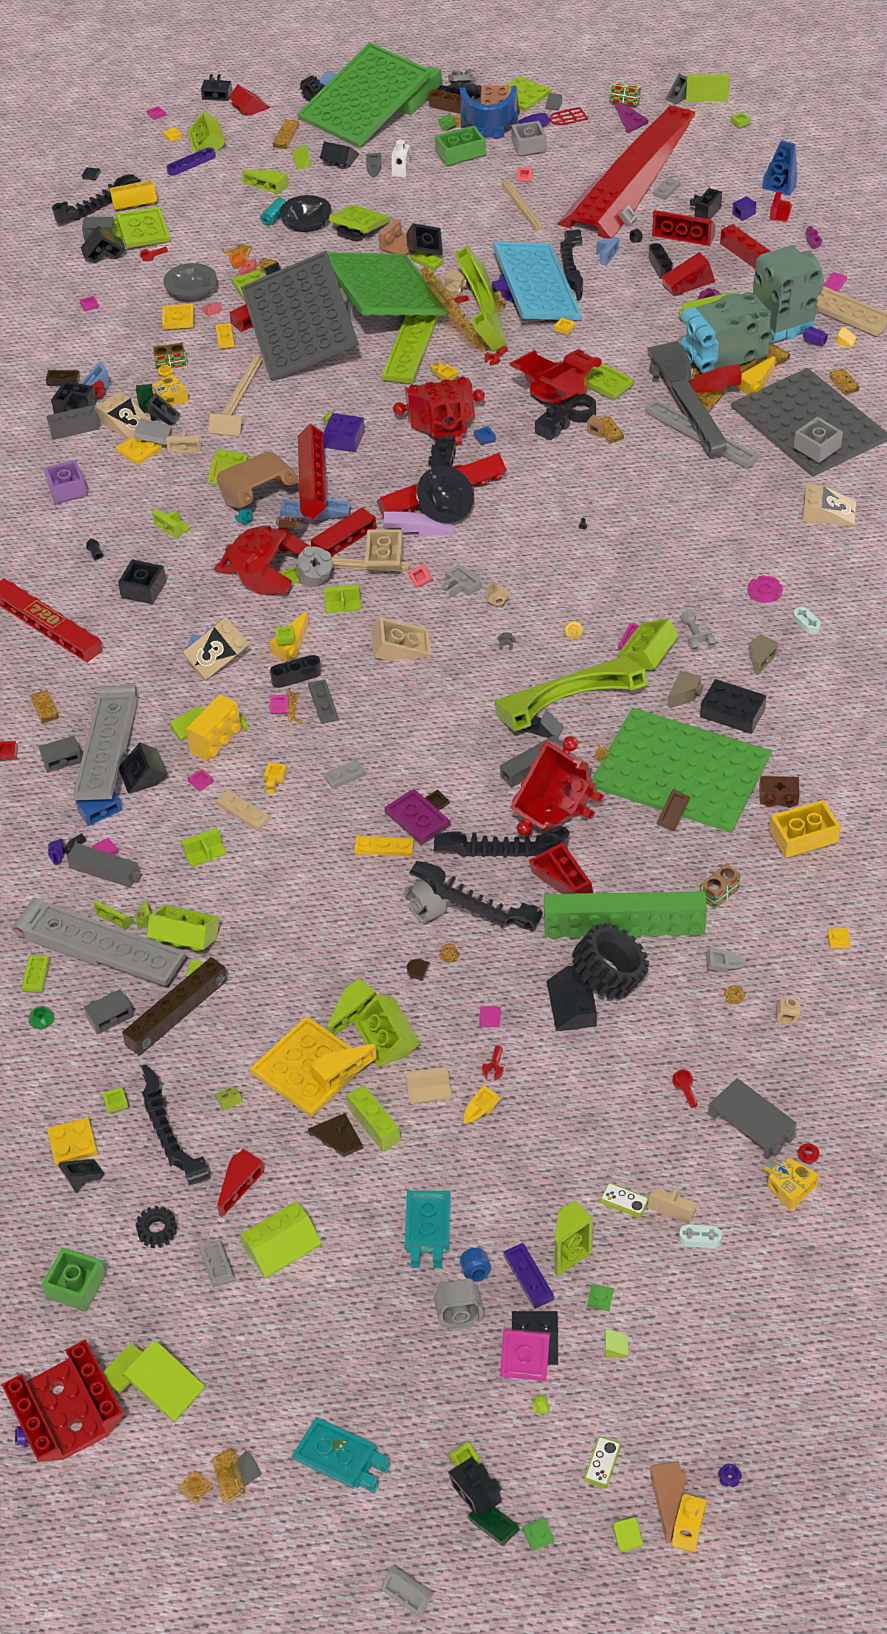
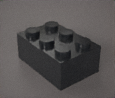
M715 679L701 702L700 718L752 734L765 711L767 695Z

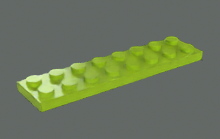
M405 315L382 373V380L414 383L439 316Z

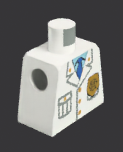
M397 140L392 152V176L406 177L412 163L411 147L405 144L404 140Z

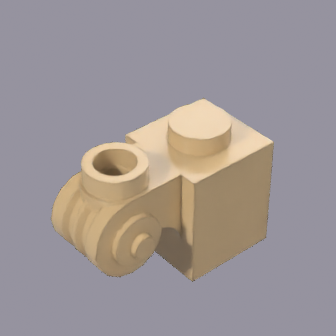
M450 269L444 277L445 289L447 290L446 296L450 299L461 297L463 290L469 285L464 272Z

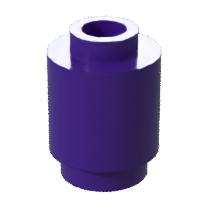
M810 326L805 329L803 337L805 342L816 346H824L828 339V334L823 330Z

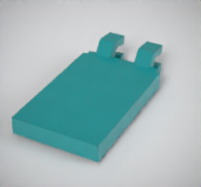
M407 1190L404 1247L407 1253H411V1268H420V1253H433V1268H442V1253H447V1250H449L451 1191Z
M317 1417L292 1454L293 1460L352 1489L354 1487L358 1488L360 1485L372 1493H375L379 1484L376 1482L377 1478L367 1473L370 1467L373 1466L381 1472L387 1473L391 1466L388 1463L389 1458L380 1454L375 1444Z

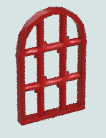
M581 107L552 113L549 117L552 124L559 126L588 120ZM569 112V114L560 115V113ZM579 113H582V114H583V115H581V116H574V114H579ZM572 116V118L563 119L562 117ZM557 118H560V119H561V120H559V121H554V122L552 121V119H557Z

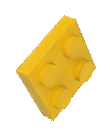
M194 305L162 306V328H194Z
M134 436L115 447L118 453L137 466L162 450L160 444L137 439Z
M88 1117L47 1128L56 1166H58L59 1162L82 1160L98 1155Z

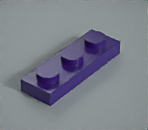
M524 1243L503 1251L504 1258L534 1309L554 1300L553 1292Z

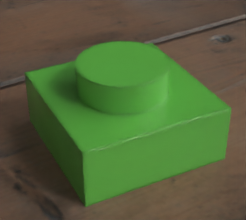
M451 113L444 115L438 120L443 131L456 125Z
M592 1284L587 1307L610 1312L614 1288Z
M545 1518L522 1527L531 1551L554 1543V1537Z

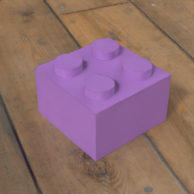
M76 460L44 468L46 482L54 503L87 495L85 481Z

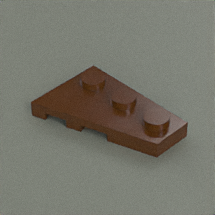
M276 517V525L278 527L308 529L309 522L304 521L302 517Z

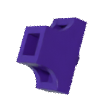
M501 274L499 280L492 281L491 287L494 298L497 302L510 301L514 303L515 301L505 276Z

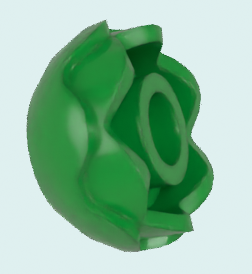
M38 1006L29 1014V1024L36 1029H45L54 1021L53 1011L46 1006Z

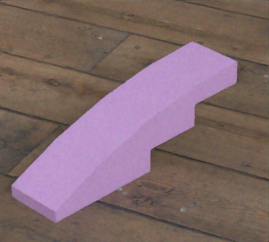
M384 512V528L402 527V533L419 532V536L453 535V523H439L420 513Z

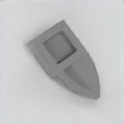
M709 948L706 951L707 968L709 970L727 972L729 969H738L747 965L743 958L732 952Z

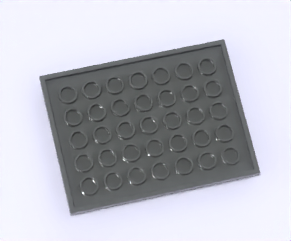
M323 251L241 286L271 381L359 345L327 251Z
M809 368L731 403L732 409L812 477L887 442V432ZM816 417L843 431L841 448L819 463L794 448L795 432Z

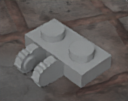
M458 564L445 572V577L448 580L443 583L441 588L444 591L450 589L449 594L452 597L460 593L461 590L469 595L481 587V581Z

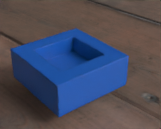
M489 426L474 430V437L481 445L496 440V435Z

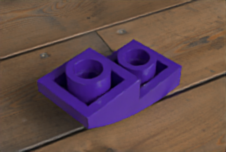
M536 113L518 120V123L540 121L541 126L544 127L551 120L546 113Z

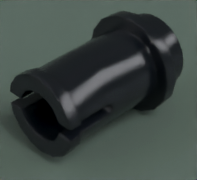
M95 539L88 540L86 549L90 551L93 559L103 558L99 542Z

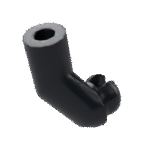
M81 833L70 839L64 848V852L68 855L76 843H85L84 835Z

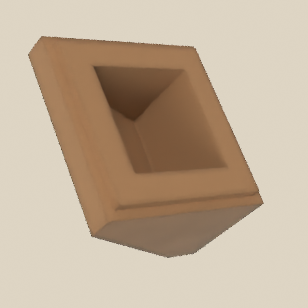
M592 415L588 420L587 432L602 438L603 424L595 415Z

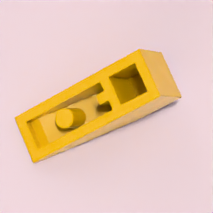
M773 356L743 372L741 385H737V388L746 395L758 392L764 388L775 370L776 358Z
M307 612L302 613L288 625H293L295 643L277 645L275 636L269 641L271 654L285 662L297 656L309 625Z
M369 1044L327 1053L315 1059L310 1065L312 1077L328 1093L377 1059L376 1046Z

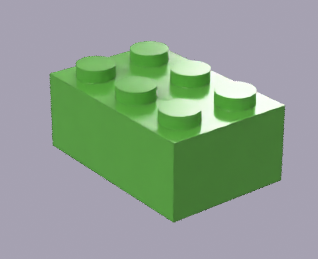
M473 125L436 135L435 151L447 166L486 155V139Z

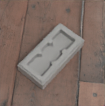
M220 1240L199 1247L213 1287L234 1280Z
M395 1566L389 1568L380 1588L419 1617L424 1614L433 1595L432 1592Z

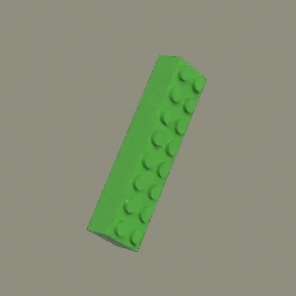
M705 891L544 894V937L552 939L559 937H584L593 926L595 927L600 923L602 926L604 923H609L610 927L617 925L620 931L625 929L628 931V936L633 935L634 937L640 935H650L652 937L659 935L698 936L705 934L707 915Z

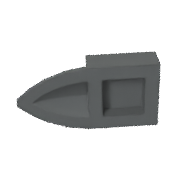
M380 152L366 154V168L372 178L377 175L381 168Z

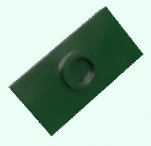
M152 384L136 385L139 408L144 413H149L147 403L154 395Z
M495 1507L478 1518L473 1511L467 1515L471 1523L502 1547L519 1531V1526Z

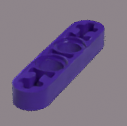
M208 147L166 166L167 174L177 175L216 157L215 149Z

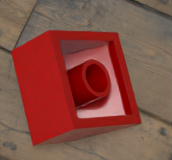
M239 84L236 85L229 96V99L233 102L232 105L238 108L244 115L247 113L254 115L270 108L256 94Z

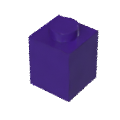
M747 196L733 203L732 215L741 221L756 214V202Z

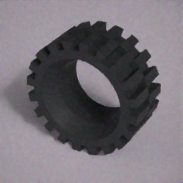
M601 923L597 924L587 932L574 948L572 963L573 966H577L575 969L577 975H582V982L585 983L587 981L590 984L588 988L592 991L595 988L598 990L597 994L601 996L605 993L607 998L612 999L615 996L616 999H621L622 996H628L646 976L649 970L647 968L649 961L645 960L648 957L647 953L641 951L643 946L641 943L637 944L635 942L636 938L633 935L629 937L627 935L628 931L625 929L620 931L617 925L610 927L609 923H604L603 926ZM601 955L610 959L616 965L618 970L611 967L601 957Z

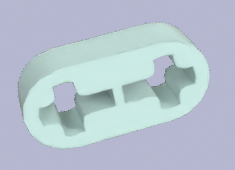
M798 607L794 610L793 619L805 632L816 634L820 631V620L807 608Z
M688 1224L682 1226L679 1232V1240L684 1246L715 1248L721 1243V1231L715 1226ZM687 1232H691V1239L687 1238ZM709 1234H714V1240H709Z

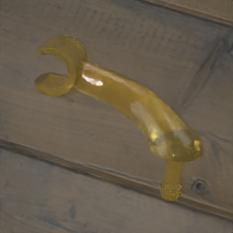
M288 688L286 693L289 695L288 721L291 723L294 720L302 724L303 721L294 717L298 692L292 693L291 689Z

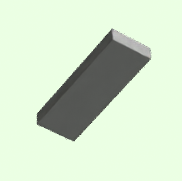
M326 680L308 683L320 723L325 724L338 721L339 717Z

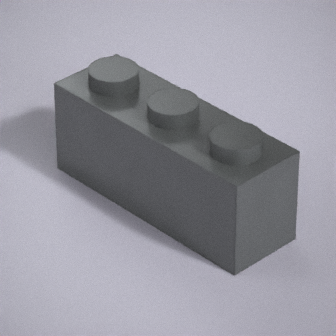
M94 405L46 416L52 440L100 429Z

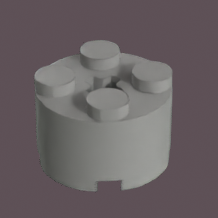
M308 546L304 548L298 556L295 574L303 585L316 587L328 580L332 568L330 553L319 547Z
M420 880L404 890V897H408L410 901L407 904L408 908L419 922L423 920V923H426L446 911L445 903L448 900L441 899V896L434 894L432 888L424 880Z
M466 1278L450 1283L442 1282L438 1285V1290L434 1295V1302L440 1326L443 1327L445 1325L450 1331H458L472 1328L476 1320L479 1319V1322L482 1320L484 1312L479 1290L472 1279Z

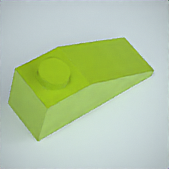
M242 170V180L245 184L278 195L288 187V176L285 173L276 170Z
M360 978L348 984L344 989L327 1024L328 1031L333 1035H337L351 1024L376 996V992Z

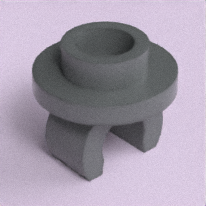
M504 632L498 636L500 650L503 649L504 644H509V650L513 649L512 642H515L516 638L512 636V633Z

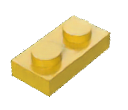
M231 323L215 325L219 349L234 347Z

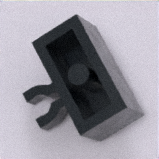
M210 74L209 80L204 79L201 86L202 100L230 101L229 96L232 93L231 81L221 80V74H218L217 80L213 78V74Z
M708 188L701 197L695 194L694 199H690V205L695 206L694 217L711 219L722 206V191Z
M552 403L551 407L547 408L546 412L535 421V434L550 441L555 436H559L560 432L570 425V411Z
M442 436L440 439L436 438L435 445L431 447L432 456H429L428 465L431 468L436 466L452 467L456 455V440H449L447 437Z
M470 1457L448 1472L452 1487L477 1518L502 1502L499 1494L501 1491L499 1483L495 1478L491 1479L485 1466L482 1463L478 1464L473 1457Z

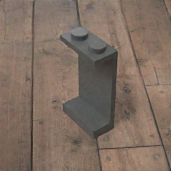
M738 1078L709 1103L708 1115L714 1119L722 1115L765 1148L764 1158L767 1160L772 1155L777 1156L782 1150L783 1145L786 1142H792L796 1136L797 1122Z

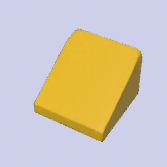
M842 327L837 336V344L852 348L857 337L845 327Z

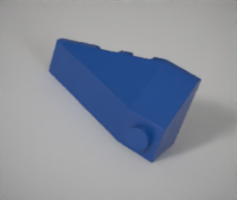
M781 140L763 176L762 189L773 192L779 191L784 195L790 196L797 185L796 144Z

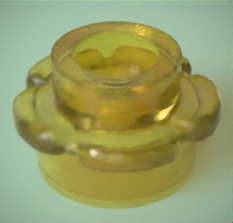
M601 744L593 756L598 759L597 762L607 758L610 752L607 750L608 746L605 747Z
M445 944L440 950L439 957L441 960L451 963L458 959L459 952L455 945Z
M731 985L725 991L724 996L728 1003L739 1004L743 1001L745 994L740 986Z

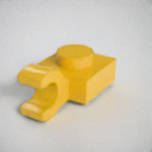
M268 762L264 773V781H266V787H268L266 793L274 794L276 783H282L284 780L287 765Z

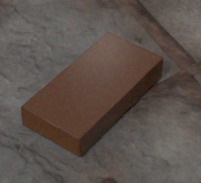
M672 789L656 824L675 832L690 801V796Z

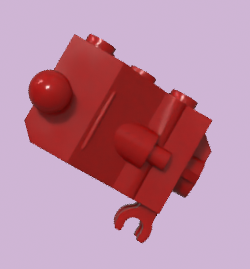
M458 377L456 380L445 379L438 383L427 382L425 385L414 384L405 388L406 404L401 402L395 403L393 405V412L396 415H402L407 411L411 428L426 431L437 439H440L441 436L453 435L456 445H461V433H466V425L475 418L474 401L482 402L485 398V393L481 389H476L473 392L472 383L466 377Z
M567 736L563 740V747L547 740L540 747L538 757L531 764L530 771L527 777L523 779L521 788L513 797L510 809L525 818L516 827L520 835L527 836L531 833V823L544 830L554 829L566 819H572L573 816L578 817L580 814L592 819L595 811L585 806L589 797L599 802L604 798L605 795L594 789L597 784L589 778V764L571 753V751L576 750L578 747V740L574 736Z

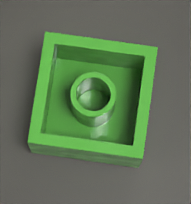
M62 1247L42 1283L45 1297L87 1311L106 1275L102 1260Z

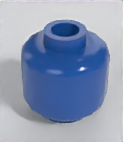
M474 1247L467 1249L460 1256L459 1263L465 1278L481 1281L490 1273L491 1264L486 1251L482 1248Z

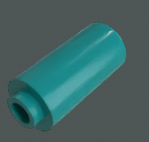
M281 197L277 198L260 215L262 223L271 226L280 217V208L286 200Z

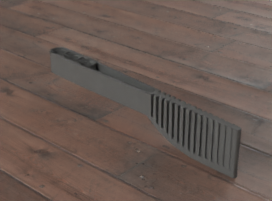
M678 341L648 347L649 354L666 380L667 385L671 388L673 395L707 452L715 454L726 451L727 442L725 437L690 386L691 363Z

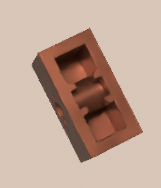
M760 776V805L798 806L800 795L799 777Z

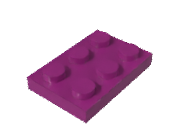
M415 789L410 790L384 807L385 813L421 845L433 838L435 834H439L451 826L450 820Z

